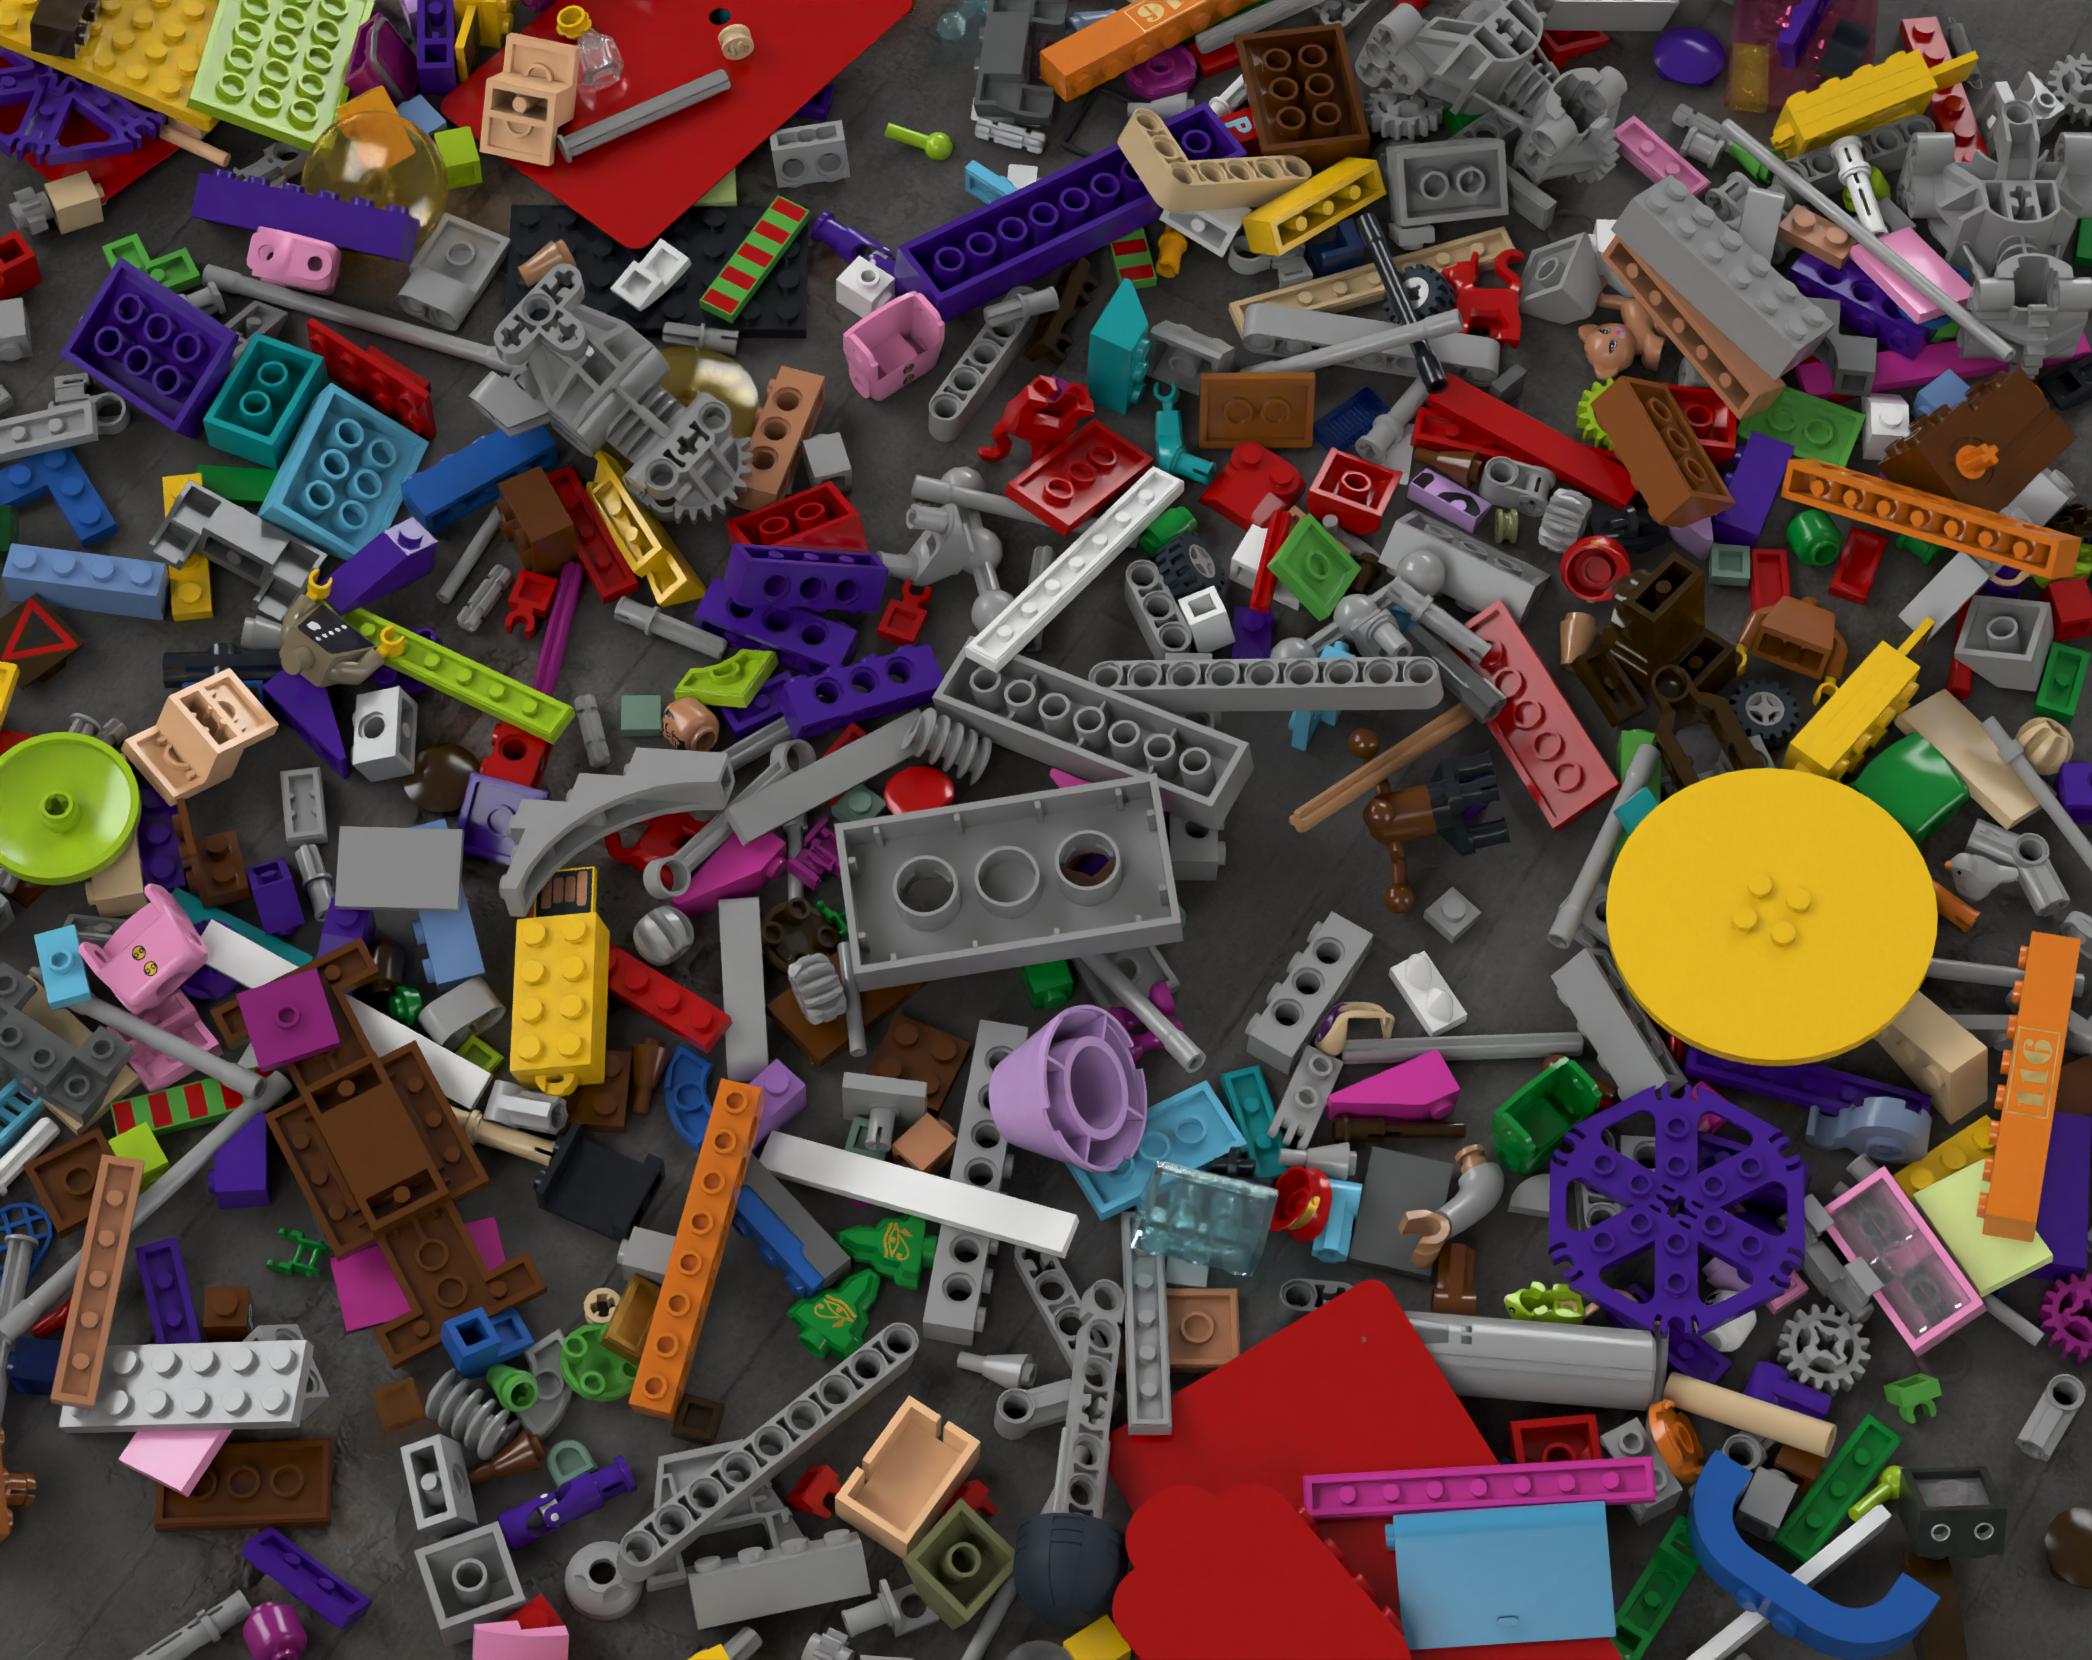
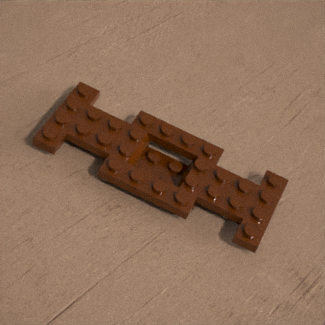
M360 937L268 982L271 983L316 968L342 1047L285 1065L301 1097L265 1114L264 1117L338 1262L377 1243L411 1311L374 1329V1332L395 1371L443 1346L440 1340L443 1322L479 1307H482L487 1317L490 1318L512 1308H517L547 1293V1289L528 1252L490 1271L482 1259L454 1203L490 1186V1180L416 1040L380 1058L372 1049L345 997V994L381 977L373 958ZM237 998L211 1010V1014L230 1051L251 1041Z

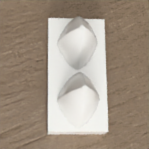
M1425 951L1419 954H1412L1409 959L1390 968L1389 977L1430 1037H1436L1466 1021L1468 1014Z

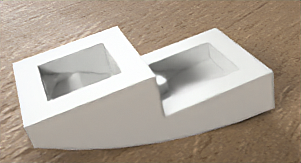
M660 238L640 263L633 261L610 289L637 310L642 311L662 296L686 272L692 263L687 256Z

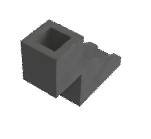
M1806 297L1813 305L1821 308L1826 317L1835 324L1811 355L1820 360L1829 371L1832 380V393L1870 397L1876 373L1877 338L1840 335V300Z

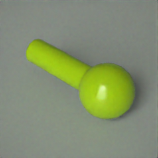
M889 122L885 130V137L923 149L925 154L933 160H944L951 155L953 150V143L950 137L942 132H935L928 136Z
M1889 1466L1880 1473L1878 1486L1848 1510L1849 1517L1854 1522H1857L1877 1505H1883L1889 1499L1899 1500L1900 1473L1903 1467Z

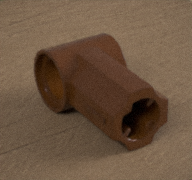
M1451 1243L1441 1248L1438 1254L1436 1288H1433L1430 1313L1475 1316L1476 1292H1473L1475 1250L1470 1249L1465 1244Z

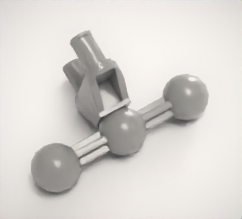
M967 466L954 467L945 473L941 479L956 486L986 492L985 481L979 472ZM950 503L943 504L944 506L940 508L912 504L911 509H908L906 514L907 527L909 529L925 531L905 555L885 553L883 551L876 552L877 557L889 569L887 576L902 579L904 582L910 579L912 580V586L923 587L948 576L958 575L961 569L973 575L979 596L976 598L971 609L972 623L980 633L1015 600L1011 594L1000 589L995 571L1003 557L1001 541L994 532L983 527L978 510Z
M1419 550L1408 553L1399 562L1396 575H1399L1401 579L1424 596H1427V594L1434 596L1443 587L1445 567L1435 554ZM1393 581L1371 596L1352 594L1344 597L1335 607L1333 622L1307 640L1302 638L1281 640L1272 649L1270 659L1313 658V656L1319 658L1326 645L1334 647L1336 641L1343 642L1344 640L1354 642L1357 651L1362 657H1410L1413 647L1401 634L1396 619L1388 611L1397 604L1388 597L1383 596Z

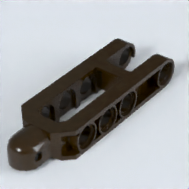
M1668 664L1661 666L1655 671L1650 683V693L1661 713V717L1652 745L1660 751V759L1678 792L1700 781L1693 769L1694 761L1691 755L1686 756L1676 738V732L1696 722L1709 725L1734 771L1765 768L1726 698L1711 693L1698 692L1689 674L1678 665Z

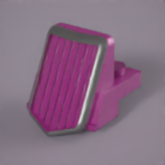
M378 12L358 28L343 84L350 88L346 102L373 87L382 85L395 108L401 103L413 99L419 83L417 56L390 21L383 17L382 13Z

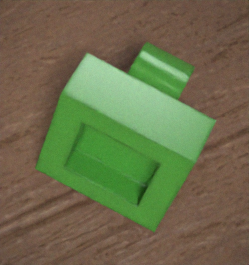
M1919 1373L1883 1385L1887 1402L1900 1407V1416L1905 1422L1910 1424L1916 1423L1913 1411L1915 1406L1920 1403L1923 1407L1924 1415L1929 1417L1936 1416V1405L1931 1399L1942 1396L1937 1378Z

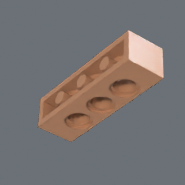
M781 366L776 380L770 379L766 389L764 409L758 408L754 417V432L752 437L749 438L751 446L742 451L753 454V462L744 465L752 469V478H741L747 484V492L734 491L739 502L734 506L754 511L785 499L794 472L796 473L803 456V440L810 439L826 400L825 376ZM759 468H769L766 470H759Z

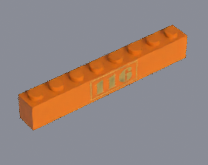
M1137 0L1041 50V79L1050 87H1054V91L1065 102H1068L1261 0Z
M2032 931L2029 947L2021 945L2017 969L2024 970L2025 975L2024 981L2015 980L2011 1003L2020 1006L2018 1015H2009L2006 1039H2012L2014 1042L2012 1050L2004 1049L2000 1074L2008 1075L2007 1085L1998 1084L1994 1109L2002 1110L2001 1121L1992 1120L1988 1145L1996 1146L1995 1157L1986 1156L1982 1181L1990 1182L1989 1193L1980 1192L1976 1217L1984 1218L1982 1234L2032 1243L2034 1240L2081 939Z

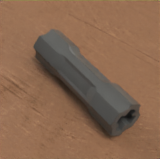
M1417 623L1408 630L1405 638L1413 647L1410 657L1423 656L1434 660L1438 665L1441 682L1459 698L1461 705L1481 724L1491 722L1499 715L1507 703L1505 695L1486 678L1480 677L1447 646L1443 638L1424 624Z

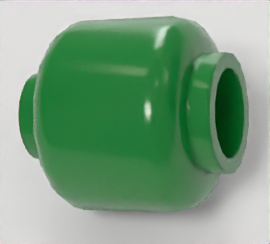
M1820 509L1807 510L1796 515L1786 532L1787 542L1797 558L1803 564L1809 566L1829 564L1838 556L1843 544L1842 532L1832 517L1826 511Z

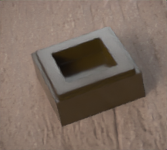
M684 1393L671 1430V1437L706 1447L714 1445L725 1412V1404Z

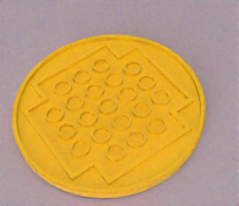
M1761 768L1727 772L1694 783L1667 798L1655 807L1628 837L1612 870L1607 893L1606 925L1611 954L1624 984L1637 1003L1655 1022L1688 1045L1729 1061L1750 1065L1794 1066L1818 1062L1848 1052L1874 1038L1897 1019L1917 994L1928 972L1937 936L1938 911L1932 878L1924 858L1902 826L1887 811L1856 790L1832 779L1789 769Z

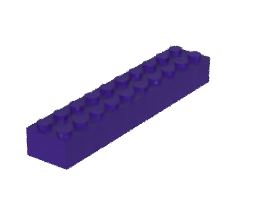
M1206 101L1163 121L1189 161L1247 157L1248 153ZM1118 143L898 246L894 275L908 293L914 290L917 293H922L936 308L941 316V320L945 323L1008 293L1017 286H1022L1081 256L1159 220L1164 209L1154 201Z

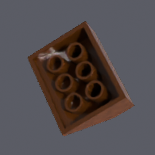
M1341 23L1234 35V43L1261 156L1294 155L1306 161L1309 166L1324 169L1333 166L1347 157L1367 159L1370 136Z

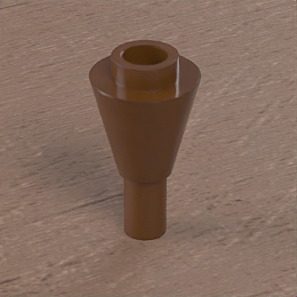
M1418 446L1414 453V461L1436 467L1437 470L1467 488H1470L1474 482H1480L1485 468V461L1481 460V453L1477 451L1437 452Z
M644 1038L641 1039L640 1044L632 1045L635 1088H637L632 1113L637 1116H649L652 1093L655 1091L672 1055V1052L665 1048V1043L660 1040Z
M524 1430L491 1457L492 1460L467 1471V1475L472 1486L476 1487L497 1476L504 1477L543 1469L541 1460L548 1456L538 1434L530 1437L527 1430Z

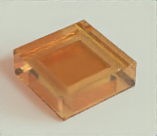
M413 1376L371 1390L384 1433L426 1420Z

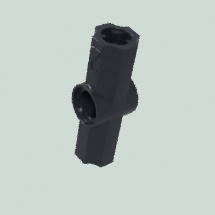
M217 643L211 645L208 651L165 652L162 663L165 688H182L184 682H200L228 668L241 681L264 680L265 684L283 670L279 655L280 649L242 650L241 647L235 644Z

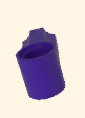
M1763 1361L1754 1364L1743 1392L1744 1395L1823 1421L1832 1400V1396L1791 1380L1789 1373L1783 1368Z

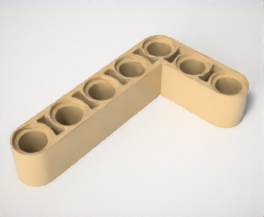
M1138 108L1133 112L1118 138L1120 149L1154 201L1160 207L1170 212L1261 207L1307 181L1312 175V170L1307 162L1294 155L1189 161L1162 119L1153 111L1145 108Z

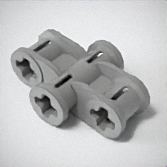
M1735 171L1727 177V182L1718 189H1710L1705 194V201L1707 206L1714 211L1715 215L1723 223L1738 233L1748 187L1757 186L1745 175ZM1774 184L1767 188V190L1786 193L1780 218L1781 223L1793 209L1794 203L1790 194L1783 187ZM1776 237L1771 263L1781 264L1786 259V254L1796 246Z

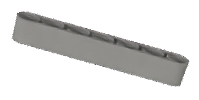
M1255 303L1249 305L1245 310L1242 345L1250 352L1289 358L1400 327L1401 325L1267 303ZM1453 333L1435 339H1428L1433 353L1438 357L1445 374L1449 372L1475 387L1491 386V383L1498 378L1500 344L1496 340L1462 333ZM1409 344L1334 364L1416 378L1420 374L1416 365L1417 361Z

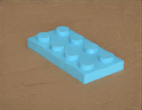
M1207 1080L1147 1108L1145 1130L1139 1147L1131 1159H1126L1117 1166L1118 1169L1098 1173L1065 1164L1102 1222L1213 1168L1214 1158H1228L1231 1146L1240 1147L1241 1154L1246 1152L1247 1142Z

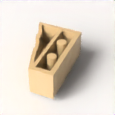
M1920 991L1917 992L1913 1000L1897 1019L1873 1038L1879 1042L1923 1094L1931 1095V1103L1950 1125L1988 1100V1047Z

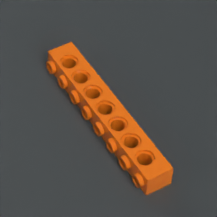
M1814 458L1788 460L1780 496L2049 579L2073 576L2082 538Z
M723 1078L720 1080L629 1399V1405L634 1413L670 1422L675 1421L766 1103L761 1087Z

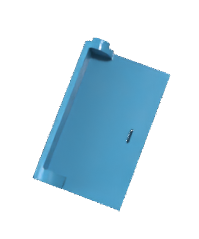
M1605 1501L1393 1515V1524H1385L1387 1551H1395L1401 1623L1403 1625L1402 1629L1406 1633L1403 1638L1409 1650L1616 1637Z

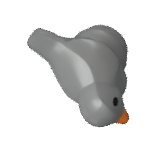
M1957 854L1944 865L1952 873L1958 896L1967 902H1978L1985 898L1998 884L2014 882L2018 878L2017 868L1998 865L1976 854Z

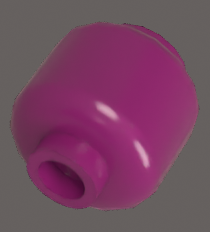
M267 1602L259 1605L251 1611L249 1618L243 1626V1637L253 1660H298V1657L303 1654L307 1646V1635L297 1612L291 1606Z

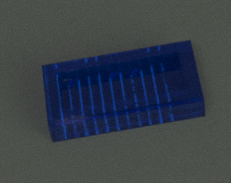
M1366 386L1313 424V437L1328 452L1331 447L1343 452L1355 444L1359 437L1366 436L1373 428L1372 424L1375 418L1379 415L1387 414L1390 408Z

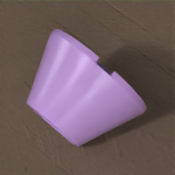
M1078 1005L1067 1008L998 1063L990 1079L989 1104L997 1129L1009 1143L1069 1165L1098 1173L1116 1170L1120 1163L1132 1158L1139 1147L1145 1130L1147 1089L1143 1068L1136 1069L1129 1051V1047H1133L1134 1044L1120 1022L1104 1009L1094 1005Z

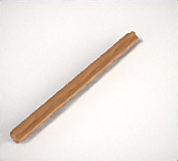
M1460 702L1297 808L1294 814L1289 817L1290 825L1295 826L1297 832L1304 833L1473 722L1475 717Z

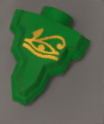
M904 1213L902 1217L884 1218L875 1227L858 1225L837 1232L835 1242L846 1252L852 1261L871 1264L878 1275L894 1279L896 1287L917 1291L923 1268L933 1269L938 1235L927 1234L928 1220Z
M867 1268L848 1276L837 1289L823 1288L811 1299L803 1297L799 1299L786 1314L802 1331L797 1338L805 1350L820 1360H824L831 1353L844 1361L864 1345L862 1336L869 1327L866 1312L876 1301L881 1276Z

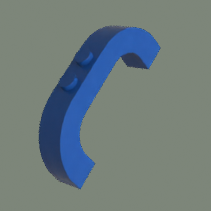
M1717 1449L1714 1451L1699 1475L1690 1500L1687 1517L1688 1533L1692 1549L1704 1571L1718 1586L1732 1595L1740 1607L1752 1613L1757 1612L1771 1621L1772 1626L1780 1634L1789 1638L1795 1637L1816 1651L1842 1659L1863 1660L1890 1654L1905 1646L1921 1631L1932 1615L1940 1596L1903 1572L1889 1593L1878 1603L1864 1608H1848L1826 1599L1750 1548L1737 1533L1733 1522V1509L1747 1491L1753 1473Z

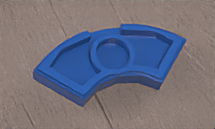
M680 1043L669 1062L664 1087L666 1107L671 1123L678 1135L691 1149L699 1154L712 1112V1106L707 1096V1088L714 1072V1065Z

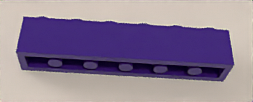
M215 168L213 175L199 173L191 217L205 222L257 232L259 226L330 242L341 250L412 264L421 220L408 215L409 208L387 204L386 210L374 208V201L359 197H352L351 203L339 201L340 194L325 190H318L317 196L305 194V187L283 182L282 189L270 187L271 180L251 175L248 177V182L236 180L237 173Z

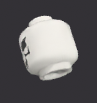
M1718 1289L1709 1294L1704 1304L1716 1305L1740 1292ZM1755 1310L1701 1336V1338L1718 1352H1732L1740 1348L1756 1324ZM1694 1321V1328L1697 1334L1698 1327L1697 1323Z

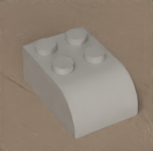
M1464 138L1386 147L1391 221L1400 227L1509 215L1504 140L1497 138Z

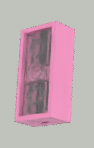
M1885 1166L1823 1207L1835 1222L1826 1231L1850 1263L1859 1256H1862L1884 1284V1287L1874 1293L1873 1297L1917 1358L1987 1311L1983 1301Z

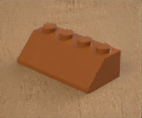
M1621 375L1590 404L1597 416L1598 426L1609 436L1614 445L1613 451L1616 457L1625 464L1632 476V485L1643 495L1649 506L1648 512L1659 525L1683 528L1730 509L1736 504L1666 384Z

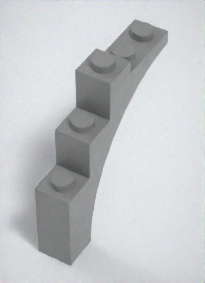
M2045 468L1999 514L2044 527L2077 496L2071 490L2074 485L2060 471L2055 469L2052 472L2050 469ZM1959 551L1898 616L1913 631L1927 616L1935 621L1928 639L1930 640L2004 565Z
M636 747L631 762L627 763L624 767L623 776L579 773L573 789H569L567 792L566 802L521 799L516 814L510 817L508 824L509 837L515 843L511 864L507 874L501 877L499 884L500 897L505 900L509 915L526 917L537 894L555 872L577 853L604 836L631 824L661 815L694 810H725L735 784L728 753Z

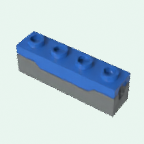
M751 1153L732 1220V1227L743 1239H746L748 1236L758 1246L757 1252L766 1265L770 1268L775 1266L779 1268L786 1276L784 1278L786 1285L797 1297L800 1298L804 1295L805 1298L811 1299L823 1288H835L851 1275V1258Z

